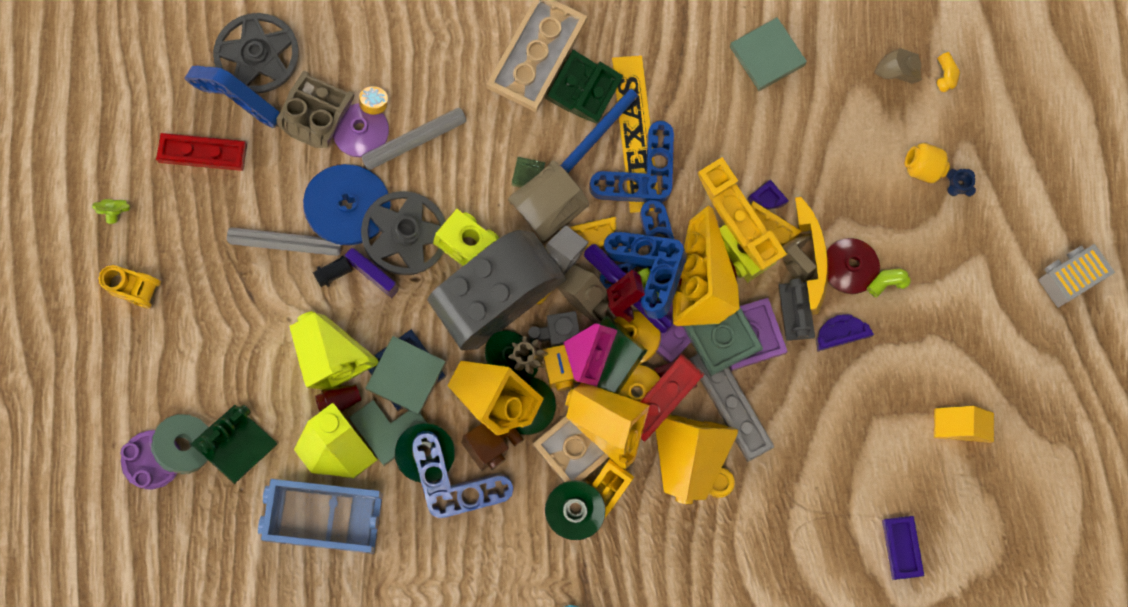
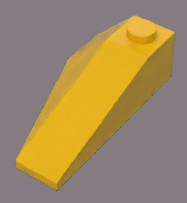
M708 205L689 221L684 244L687 258L680 277L682 278L680 291H676L672 301L673 324L676 326L720 324L740 309L738 284L714 210Z

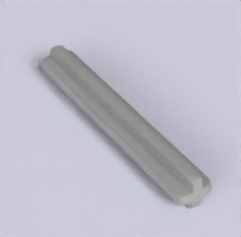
M456 108L361 156L365 167L371 170L466 122L465 114L461 108Z
M232 227L227 232V242L232 245L334 256L340 255L342 245L329 242L322 237Z

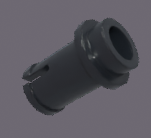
M341 256L322 268L320 266L316 267L317 270L313 272V275L322 288L325 285L329 287V283L347 273H351L352 270L346 258Z

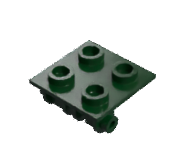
M234 405L191 443L198 452L234 484L278 445L274 439L248 417L251 412L245 405L241 407Z

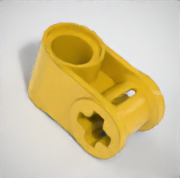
M116 265L103 268L98 278L99 284L110 295L146 309L151 308L152 304L150 301L156 287L161 284L160 280L150 275L134 272ZM113 277H122L119 285L110 287L109 284Z

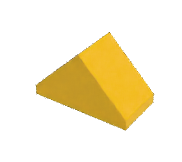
M976 406L935 408L934 438L993 443L994 413Z
M611 459L608 460L592 484L603 497L605 518L634 479L633 475Z

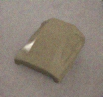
M303 71L291 88L285 104L276 118L277 125L290 137L314 148H328L338 124L354 99V93L350 91L348 93L309 76L308 72Z
M554 160L537 176L508 198L510 204L516 207L535 230L543 244L589 206V202L579 186L564 168Z

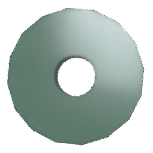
M177 414L166 418L157 426L152 437L151 452L155 461L164 470L169 472L190 474L198 471L208 460L191 443L209 427L200 419L191 415ZM185 438L190 443V449L187 451L178 450L174 440Z

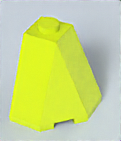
M313 311L306 312L297 318L298 322L289 326L303 380L307 388L319 390L336 388L379 363L374 355L326 315Z
M331 403L307 422L294 448V451L312 474L354 479L378 461L334 403Z

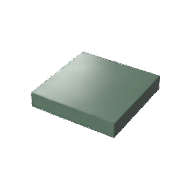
M778 17L730 44L731 50L758 91L804 67L807 63Z
M741 308L720 324L683 326L710 377L763 350Z
M392 336L365 388L398 406L420 415L446 365V361Z

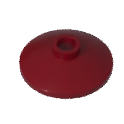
M854 238L841 239L832 244L827 250L828 283L842 293H862L867 290L866 288L879 275V258L874 249L864 241ZM849 260H856L858 262V267H851L849 264Z

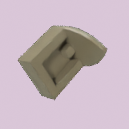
M902 48L892 51L880 61L875 74L885 79L897 78L911 84L922 80L919 54Z
M811 234L792 239L782 246L787 253L782 259L787 264L788 271L795 278L799 277L803 282H806L813 276L817 267L801 250L812 238Z

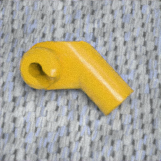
M946 52L937 58L944 71V77L939 78L936 82L941 92H947L949 89L953 90L957 86L960 71L950 52Z

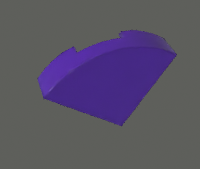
M771 180L748 197L751 203L754 201L769 210L781 208L789 201Z

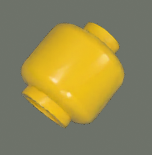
M920 143L910 148L904 162L907 172L912 178L929 184L945 177L950 168L946 151L928 143Z

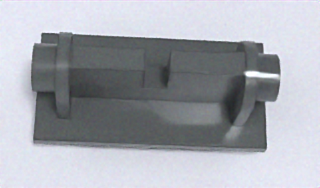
M792 279L790 283L779 284L786 341L814 339L815 332L807 282H801V279Z

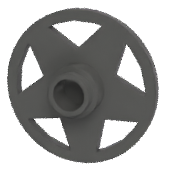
M252 13L232 20L222 29L215 41L213 58L215 66L222 69L223 66L220 58L237 63L234 76L256 94H260L280 87L292 76L299 59V47L293 31L285 22L269 14ZM259 21L272 23L282 30L265 34ZM242 24L241 39L224 41L231 31ZM292 44V57L286 69L278 56ZM259 74L275 80L261 86H249Z
M392 192L377 199L365 213L361 226L362 244L370 259L380 268L398 275L418 274L431 268L442 256L444 251L438 248L436 254L424 263L423 246L433 244L435 233L446 221L439 208L426 197L413 192ZM407 199L398 213L381 206L391 200ZM422 204L435 215L439 225L422 221ZM370 219L382 232L372 246L369 243L367 232ZM398 253L408 268L393 266L382 259Z

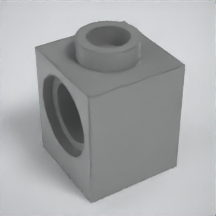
M565 225L547 243L545 249L565 275L580 259L589 242Z

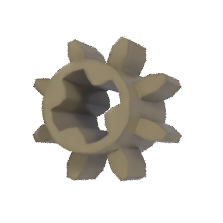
M523 336V342L519 344L512 343L514 347L513 354L509 355L508 358L517 362L514 367L515 370L520 372L525 367L526 372L532 375L534 368L538 366L541 368L545 367L542 361L543 357L547 356L548 353L539 349L542 344L541 341L536 339L531 344L530 339Z

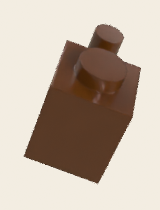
M481 423L465 434L461 443L480 470L483 471L487 467L493 470L506 460L504 456L509 447L504 442L505 439L509 438L514 447L523 442L524 439L516 428L510 429L508 433L496 435Z

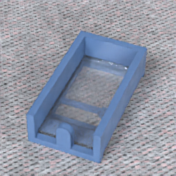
M270 479V486H265L263 493V504L267 505L265 516H261L259 519L258 534H262L261 540L265 542L374 554L383 494L376 490Z

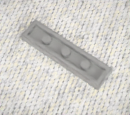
M698 354L690 358L689 361L705 374L700 381L726 426L738 429L735 442L746 461L749 462L774 448L773 443L729 368L710 377Z

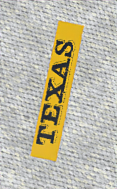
M642 55L613 57V70L623 75L616 89L617 102L629 89L634 90L638 95L619 117L625 172L646 174L647 135L651 125ZM653 157L652 164L655 166V158ZM631 180L626 181L628 193H636L638 191L637 183ZM656 182L654 188H651L655 189L657 194H659L658 182ZM629 201L630 213L640 212L645 202Z

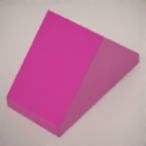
M595 323L564 342L576 381L594 386L598 385L617 330Z

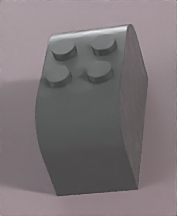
M516 230L490 244L441 283L429 295L427 301L461 350H476L484 345L494 333L502 331L567 279L534 232Z

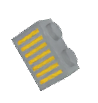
M1095 244L1087 249H1084L1081 245L1067 254L1069 260L1063 264L1058 259L1044 268L1047 274L1038 279V281L1057 308L1115 273Z

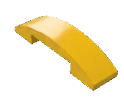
M723 157L697 173L725 225L743 250L761 270L787 255L771 230L767 231L737 186L738 179Z
M795 197L799 228L801 232L812 231L818 279L807 281L810 309L812 315L819 313L826 295L828 256L817 218L802 197Z

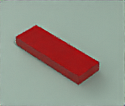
M160 133L156 160L158 163L243 171L247 143L246 141Z
M683 354L640 401L650 405L641 436L644 442L705 375Z

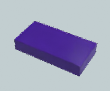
M351 248L345 254L350 265L391 299L398 292L396 282L356 249Z
M914 516L882 520L892 580L923 577L924 570Z

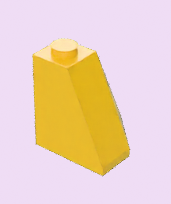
M460 361L447 385L470 412L496 435L508 433L510 429L531 425L544 400L540 394L511 368L505 366Z
M581 383L576 388L571 389L565 403L568 407L566 418L617 465L627 469L636 459L650 405L586 383Z
M669 415L656 429L664 492L675 496V501L683 504H693V500H706L737 437L738 429L705 420L702 422L687 419V417Z

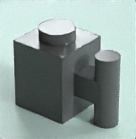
M576 311L547 315V327H531L528 331V338L531 344L536 339L541 342L549 341L550 348L564 345L565 341L580 333Z

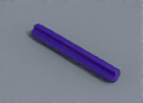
M592 244L585 250L584 257L612 285L626 275L596 244ZM641 298L637 303L633 304L661 333L667 332L673 326V320L667 314L659 319L649 318L644 312ZM656 303L650 304L651 307L654 308Z

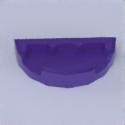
M837 315L829 319L819 330L816 339L817 352L874 336V333L867 323H863L860 319L852 317V315Z

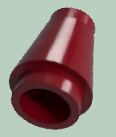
M355 384L321 390L320 394L315 395V400L319 412L331 403H334L342 412L360 402L361 396Z

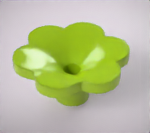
M104 199L101 202L93 203L92 208L98 214H106V223L114 224L118 222V214L129 211L130 205L125 200Z

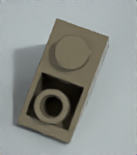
M573 265L564 275L567 280L558 286L557 289L571 305L594 324H600L605 316L615 320L617 317L608 307L609 300L607 289L595 274Z

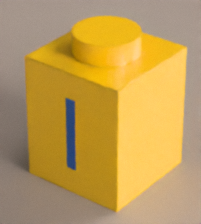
M565 345L542 349L548 353L547 356L543 357L549 388H556L557 391L574 388V383H578V381L574 379Z

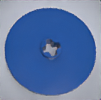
M347 164L332 166L319 172L308 184L303 199L305 218L313 231L329 242L339 245L361 244V226L365 213L377 199L388 194V191L383 182L365 168ZM347 200L348 203H352L351 209L342 206V201ZM390 201L381 206L390 209ZM370 219L367 231L369 240L381 232Z

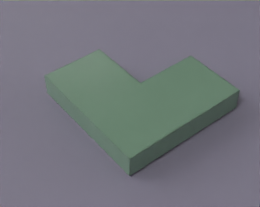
M374 400L349 417L383 466L395 459L397 440L407 428L415 424L427 423L421 414L417 415L411 411H407L390 423Z

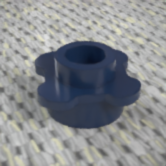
M951 169L948 171L946 176L949 179L950 186L947 191L951 196L965 194L971 197L975 194V173L972 170L960 169L956 171Z

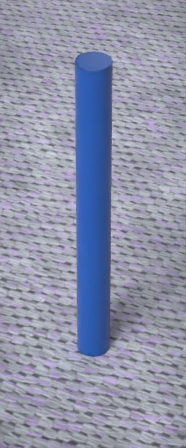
M629 89L560 166L567 173L574 168L638 97L637 93Z

